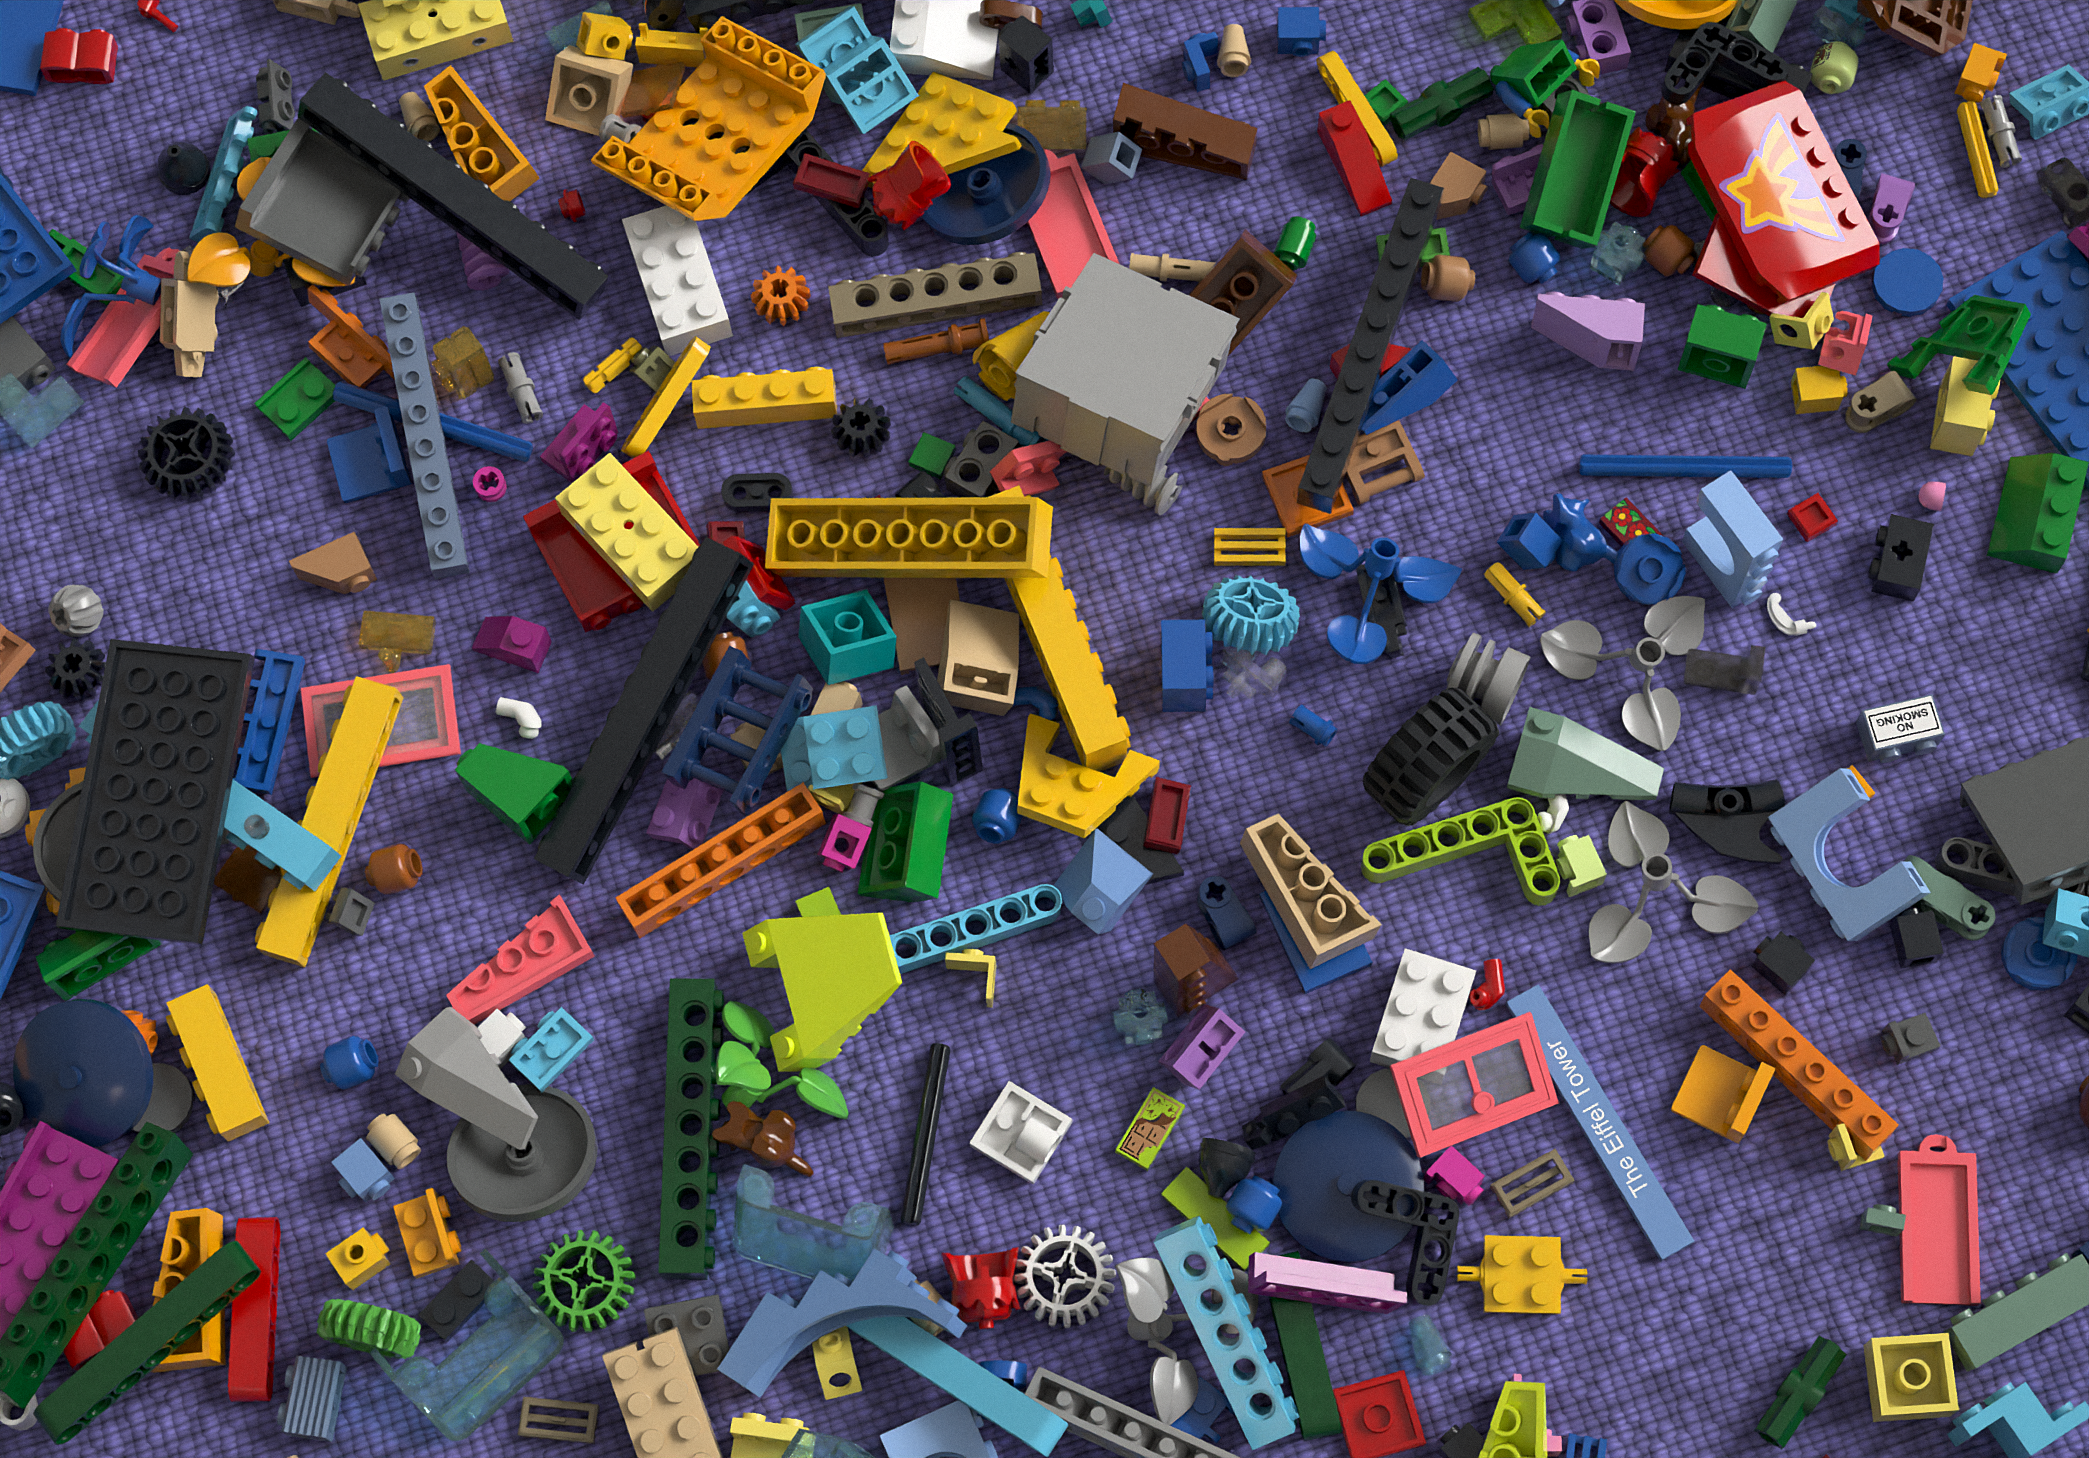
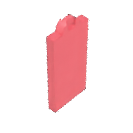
M1044 149L1050 165V184L1042 205L1027 222V225L1056 297L1059 299L1060 297L1062 298L1063 290L1066 286L1072 287L1093 253L1118 264L1119 261L1075 154L1057 158L1055 153Z
M169 247L159 252L156 257L144 254L136 266L149 272L148 274L161 279L174 278V261L179 250ZM120 288L117 294L126 295V291ZM161 295L154 305L136 299L135 304L127 301H111L66 365L75 373L117 388L160 327Z
M1938 1134L1930 1135L1923 1139L1917 1151H1899L1898 1153L1899 1214L1906 1215L1904 1230L1899 1234L1901 1303L1978 1306L1981 1304L1976 1153H1957L1956 1145L1950 1138ZM1938 1147L1942 1148L1944 1151L1935 1152L1930 1150V1148Z

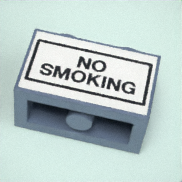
M1933 694L1862 710L1856 720L1868 762L1880 759L1881 763H1888L1898 760L1904 753L1915 751L1916 755L1930 753L1937 749V746L1945 736Z

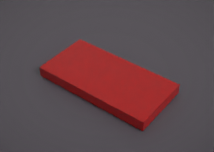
M1716 213L1692 276L1768 316L1773 313L1803 318L1821 292L1828 293L1830 298L1835 286L1834 284L1783 305L1779 304L1776 301L1779 296L1766 284L1760 287L1751 278L1719 213Z

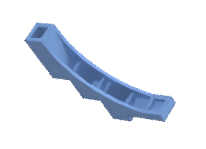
M874 1248L854 1281H851L839 1272H836L834 1277L820 1270L800 1303L785 1293L779 1299L767 1291L717 1370L761 1398L775 1376L792 1358L820 1337L846 1325L872 1318L912 1317L931 1321L957 1338H960L967 1325L957 1317L960 1310L942 1298L939 1299L937 1304L927 1298L930 1292L915 1283L917 1277L906 1268L910 1263L909 1261L891 1250L886 1256Z

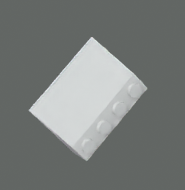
M895 0L890 50L906 74L931 75L932 72H936L946 77L993 80L999 29L986 27L979 22L980 3L983 0Z

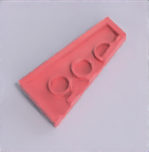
M560 894L550 902L551 906L539 917L535 915L525 924L526 929L511 942L507 940L497 949L499 953L488 963L480 964L446 995L453 1009L475 1025L489 1017L496 1009L501 1010L595 957Z

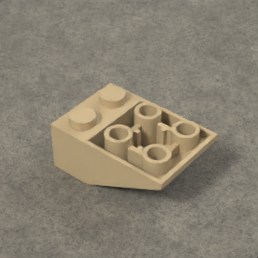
M950 599L937 681L951 706L1004 716L1014 704L1018 677L1019 614Z

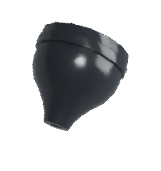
M175 142L169 144L162 150L158 158L157 172L160 181L172 193L190 195L198 192L209 179L210 164L208 158L197 146L191 143Z
M1202 1138L1198 1162L1200 1171L1207 1183L1208 1195L1223 1199L1231 1188L1236 1186L1241 1179L1247 1177L1255 1161L1256 1152L1228 1141Z

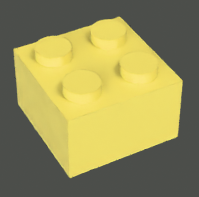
M1953 356L1939 385L1930 449L1973 456L1977 446L1984 445L1987 431L1991 432L1993 427L1995 410H1990L1992 399L1997 397L2000 381L1992 395L1969 391L1962 380L1978 361Z
M1948 1333L1871 1338L1863 1345L1873 1422L1950 1417L1959 1411Z

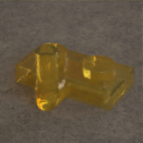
M363 611L358 645L361 649L380 650L378 657L386 671L395 673L399 669L402 652L431 655L436 620L434 616Z

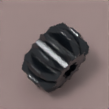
M854 397L852 407L841 404V414L833 415L832 422L835 427L831 429L832 437L839 439L837 445L841 451L849 448V454L853 458L857 455L858 451H863L864 457L868 459L870 456L869 449L873 448L881 452L883 449L881 441H889L890 432L887 429L890 428L891 422L889 417L884 416L885 409L882 405L873 408V400L870 398L865 401L864 405H860L859 400ZM865 425V430L858 431L857 426Z
M72 638L70 647H66L63 643H58V649L61 652L59 654H48V659L53 664L45 667L46 674L51 677L49 680L50 686L54 690L59 689V693L64 698H68L73 694L77 700H82L84 691H88L89 694L96 696V689L93 686L95 684L102 685L103 676L101 674L105 670L106 662L103 661L105 654L101 649H95L94 644L88 640L81 645L78 639ZM79 666L80 670L75 673L74 668Z

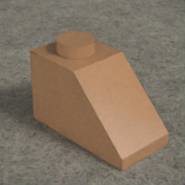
M1450 152L1430 184L1444 188L1441 208L1436 220L1465 214L1473 203L1478 205L1488 189V186L1484 184L1487 171Z
M355 532L289 560L298 579L342 594L363 591L369 587L371 582L377 580Z

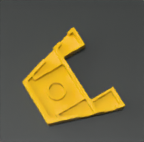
M1030 713L1027 721L1017 813L1086 838L1116 811V806L1127 796L1131 797L1139 790L1140 784L1148 777L1152 778L1159 770L1160 760L1129 750L1115 777L1049 754L1052 745L1060 733V724Z

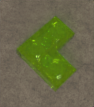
M1485 0L1468 11V17L1485 42L1514 27L1526 45L1560 40L1562 38L1563 32L1542 0Z

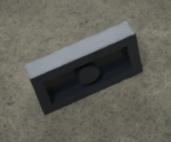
M471 1259L418 1315L448 1342L500 1286Z

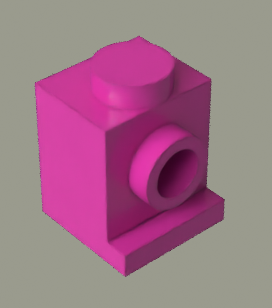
M835 814L830 820L831 823L817 855L825 858L824 866L843 873L845 867L849 869L856 868L872 828L840 814ZM839 838L844 839L847 843L846 850L843 852H839L835 848V842Z
M1451 1145L1426 1171L1424 1181L1430 1184L1435 1180L1438 1183L1436 1188L1443 1196L1452 1200L1456 1199L1461 1205L1465 1203L1470 1206L1484 1191L1480 1185L1485 1175Z

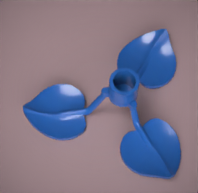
M134 215L129 220L119 245L120 253L116 265L103 259L101 256L109 238L110 224L103 221L94 232L90 245L87 247L81 260L80 275L84 278H90L98 263L124 276L121 289L126 291V295L84 293L80 300L76 299L64 321L60 338L63 350L68 357L71 358L73 356L74 338L89 301H127L135 304L136 299L154 305L161 295V278L148 274L149 272L140 269L130 261L142 237L150 229L154 228V225L147 218Z
M1305 523L1299 538V552L1304 565L1310 572L1319 577L1336 579L1343 570L1347 573H1352L1365 561V569L1372 578V582L1360 620L1348 615L1339 616L1330 622L1326 635L1331 648L1344 660L1350 661L1353 664L1373 662L1380 657L1386 647L1387 636L1384 628L1378 624L1366 622L1379 580L1389 577L1393 572L1395 581L1403 583V592L1409 598L1421 603L1433 604L1442 601L1449 594L1459 578L1462 568L1439 560L1419 556H1408L1400 559L1398 557L1400 551L1398 545L1389 538L1375 539L1370 549L1365 548L1359 558L1358 549L1354 542L1339 533L1317 529Z

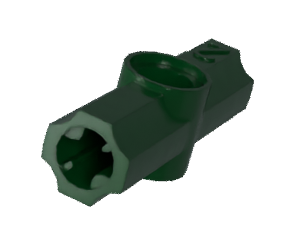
M1477 67L1448 83L1443 80L1433 83L1421 93L1419 98L1391 112L1389 119L1397 136L1406 141L1434 125L1444 127L1451 124L1460 117L1465 109L1493 95L1494 89L1485 70Z
M1819 1335L1797 1368L1793 1367L1775 1393L1776 1399L1770 1408L1766 1410L1754 1431L1766 1442L1782 1450L1804 1417H1808L1826 1392L1825 1386L1831 1377L1834 1376L1847 1354L1837 1344Z

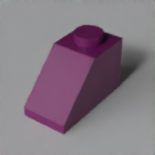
M514 616L485 617L472 650L539 673L552 641L546 627Z

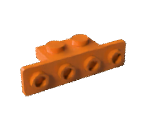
M312 284L307 289L308 300L330 322L308 341L309 348L349 384L365 388L383 370L395 380L391 357L387 352L388 347L378 336L373 335L371 337L362 329V323L351 312L344 313L337 306L338 302L330 292L325 289L320 291Z

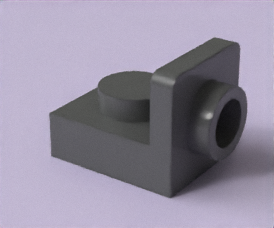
M1926 1013L1898 1023L1892 1021L1882 1030V1046L1889 1057H1894L1897 1065L1936 1051L1941 1047Z

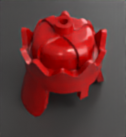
M1637 127L1628 137L1609 204L1630 216H1648L1655 204L1659 189L1679 172L1676 169L1678 162L1673 161L1674 151L1672 150V145L1667 144L1664 138L1656 137L1651 132H1642L1641 128Z
M911 141L892 166L886 167L867 179L870 183L875 182L872 188V195L875 204L873 209L880 217L885 215L893 224H902L903 231L910 227L924 214V211L933 205L931 199L943 195L951 186V181L938 160L926 147L917 141Z
M1013 1247L1007 1251L979 1255L941 1253L946 1271L952 1282L951 1304L960 1310L958 1316L964 1323L978 1322L979 1330L993 1329L994 1321L1006 1320L1011 1315L1012 1308L1020 1310L1016 1288L1013 1285V1275L1019 1247Z

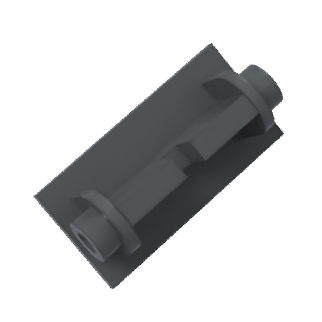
M268 59L267 67L259 69L256 81L258 100L263 102L269 99V102L258 105L259 126L265 134L276 133L279 127L290 130L294 125L295 111L292 105V78L290 72L271 59Z

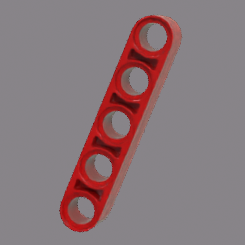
M278 1217L239 1218L237 1221L235 1241L241 1244L261 1270V1273L253 1284L232 1301L228 1394L231 1402L271 1401L281 1238Z

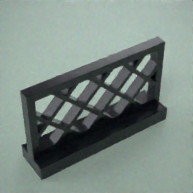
M923 657L914 662L921 705L937 729L944 774L952 787L983 771L978 727L971 713L958 719Z

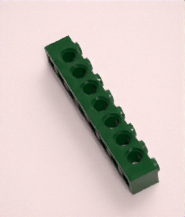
M670 978L658 1270L663 1280H708V1269H714L715 1247L709 1246V1233L716 1231L717 1222L716 1209H710L711 1195H717L718 1175L717 1172H712V1158H718L719 1142L713 1139L712 1133L713 1121L720 1120V1099H714L715 1084H717L715 1060L716 1048H721L723 1044L722 1026H717V1012H722L724 1008L723 990H718L715 979ZM694 1012L706 1014L704 1022L699 1026L687 1024L688 1017ZM691 1049H703L705 1052L700 1061L692 1063L686 1060V1055ZM692 1084L703 1086V1092L698 1098L688 1099L684 1096L688 1086ZM697 1120L702 1123L701 1130L696 1135L688 1136L683 1133V1128L689 1121ZM697 1157L701 1160V1163L696 1171L691 1173L682 1171V1164L687 1158ZM696 1194L699 1196V1203L695 1208L685 1210L680 1207L681 1200L685 1195ZM686 1231L698 1233V1239L691 1247L679 1245V1238Z
M146 1121L1 1337L0 1399L23 1410L26 1408L193 1156L190 1149L175 1133Z

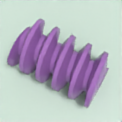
M456 232L460 240L459 248L463 252L462 262L465 264L464 272L468 277L467 286L470 289L482 291L498 286L501 283V278L509 274V269Z

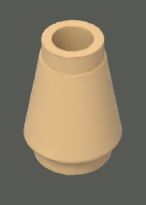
M1230 24L1223 29L1217 65L1224 75L1239 77L1247 72L1251 64V58L1243 27L1238 24Z
M408 92L402 95L399 99V104L407 131L419 140L423 139L427 142L433 140L440 131L437 116L417 93Z

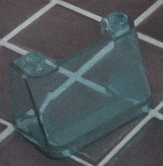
M743 1164L737 1182L732 1234L733 1246L740 1256L814 1280L820 1270L832 1277H834L836 1272H839L851 1281H854L874 1249L885 1254L894 1228L888 1208L873 1203L861 1202L849 1209L843 1226L774 1205L772 1200L775 1193V1185L771 1176L761 1169Z

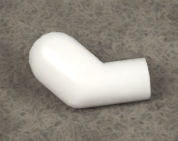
M503 697L499 698L496 714L516 718L518 724L521 725L519 734L528 739L536 738L539 734L538 728L541 727V719L534 707L527 702Z

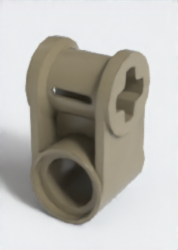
M1891 371L1854 394L1851 406L1845 414V422L1851 430L1857 433H1866L1889 419L1896 418L1905 413L1915 404L1917 399L1898 373Z

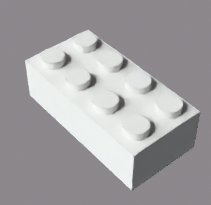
M667 205L622 219L665 353L668 356L683 352L684 348L695 336L707 344L732 337L729 318L696 221Z

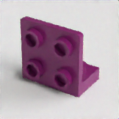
M603 402L596 411H593L584 404L541 454V461L571 483L576 481L593 467L598 456L603 451L606 452L611 449L617 440L619 432L610 406Z

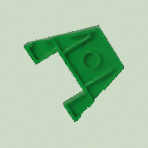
M1973 295L1939 322L1941 328L1929 338L1919 337L1911 344L1913 350L1901 360L1898 356H1895L1887 363L1890 371H1896L1899 376L1915 379L1937 353L1976 360L1978 362L1962 381L1969 391L1992 395L2031 313L2026 304Z

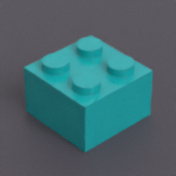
M867 589L801 606L798 638L827 685L893 668L897 636Z

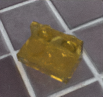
M1025 100V107H1018L1017 125L1033 134L1043 149H1086L1087 107H1080V101L1060 100L1059 107H1046V100Z

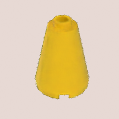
M1043 311L981 344L974 351L972 360L974 365L979 362L982 371L978 375L981 381L1002 400L1015 399L1016 388L1013 385L1017 380L1015 373L1033 347L1035 332L1039 331L1050 312Z

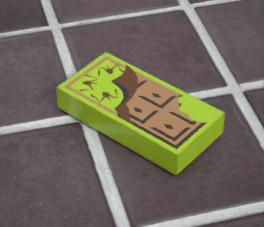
M1153 1087L1117 1146L1115 1153L1148 1171L1185 1110V1105Z

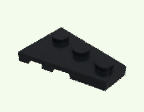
M1133 795L1124 798L1116 806V811L1096 828L1153 873L1145 885L1184 876L1183 869L1172 853L1143 846L1147 816Z

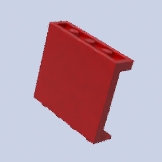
M649 450L621 464L698 547L701 546L658 472L656 463ZM556 499L523 516L531 536L585 633L592 629L595 631L603 629L611 623L613 618L622 613H633L643 606V601L561 514ZM627 522L624 525V528L631 529L634 526V524L632 522Z

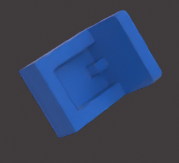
M1216 32L1208 34L1198 33L1184 41L1183 73L1187 82L1193 81L1197 92L1210 88V70L1204 57L1218 52Z

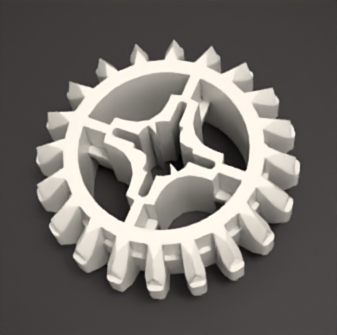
M1059 1225V1236L1053 1237L1052 1230L1048 1227L1044 1229L1046 1241L1042 1242L1037 1235L1031 1237V1241L1036 1247L1035 1250L1028 1246L1021 1248V1253L1029 1260H1017L1016 1268L1025 1271V1273L1014 1275V1282L1026 1284L1019 1288L1016 1293L1018 1298L1030 1296L1024 1303L1026 1311L1032 1310L1036 1306L1039 1307L1035 1313L1036 1320H1042L1045 1314L1049 1313V1326L1054 1327L1059 1316L1063 1317L1064 1327L1070 1328L1071 1316H1077L1078 1323L1084 1325L1086 1323L1084 1311L1087 1310L1092 1317L1096 1318L1099 1312L1094 1303L1096 1302L1105 1307L1109 1304V1300L1101 1292H1114L1115 1286L1104 1280L1115 1278L1116 1270L1103 1268L1113 1262L1112 1255L1099 1257L1105 1250L1106 1245L1104 1242H1099L1092 1247L1091 1244L1095 1237L1094 1233H1087L1082 1240L1079 1239L1081 1235V1228L1079 1226L1073 1228L1072 1236H1067L1065 1225ZM1066 1248L1058 1262L1038 1263L1050 1251ZM1077 1251L1082 1252L1091 1260L1097 1273L1096 1278L1087 1276V1273L1080 1271L1076 1267ZM1069 1261L1071 1276L1076 1275V1278L1067 1279L1060 1293L1059 1276L1054 1277L1056 1273L1062 1274ZM1034 1274L1042 1276L1043 1280L1051 1282L1054 1286L1052 1302L1046 1300L1037 1291L1033 1282ZM1086 1288L1092 1289L1081 1301L1070 1305H1063L1071 1291L1076 1289L1085 1290Z

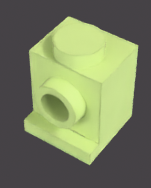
M1573 835L1557 843L1560 852L1558 855L1559 859H1556V864L1564 880L1569 879L1570 881L1566 890L1569 897L1604 883L1607 873L1589 835L1582 838Z

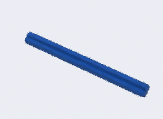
M343 381L337 382L333 390V399L335 401L374 413V409L388 406L393 419L403 423L399 399ZM439 413L445 437L523 462L529 461L532 455L533 444L529 441Z
M1583 454L1579 459V472L1585 476L1721 477L1731 470L1736 477L1788 478L1792 473V460L1789 457Z

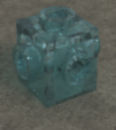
M1614 222L1608 232L1605 230L1601 231L1597 246L1592 247L1595 251L1592 256L1590 269L1620 285L1630 270L1636 272L1646 255L1642 252L1645 238L1633 227L1628 225L1622 226Z
M1145 989L1128 991L1124 994L1123 998H1118V1010L1112 1011L1116 1032L1124 1033L1126 1044L1146 1045L1156 1041V1038L1162 1037V1024L1168 1023L1164 1001L1157 1002L1155 991L1146 993ZM1147 1011V1015L1143 1018L1134 1016V1013Z

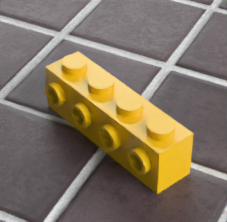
M810 367L801 372H790L780 369L763 375L743 372L735 377L721 378L716 375L703 376L700 380H692L693 414L698 429L829 419L837 414L836 387L832 369Z
M206 984L166 1002L171 1013L166 1016V1021L174 1036L180 1035L184 1047L179 1049L181 1058L187 1069L192 1067L194 1069L197 1080L193 1081L192 1084L200 1101H207L211 1112L206 1114V1118L214 1135L220 1133L229 1142L269 1124L219 999L213 989Z

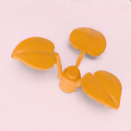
M260 157L241 171L237 180V192L243 201L272 158ZM213 233L204 237L194 248L189 260L187 279L190 283L232 287L246 280L249 271L259 277L269 276L273 273L275 266L281 267L283 260L289 259L291 256L286 253L278 256V249L260 240L252 244L249 252L246 247L239 248L237 240L231 234ZM295 258L292 261L294 272L301 279L309 283L331 287L347 286Z

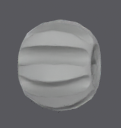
M67 585L53 595L48 606L53 626L61 634L69 637H83L98 628L104 613L99 596L91 588L84 585Z

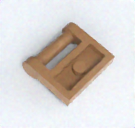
M1399 420L1368 435L1365 433L1360 435L1345 473L1354 498L1359 505L1370 501V497L1410 480L1415 483L1425 478L1423 468ZM1399 460H1404L1405 468L1364 484L1361 478L1362 475Z

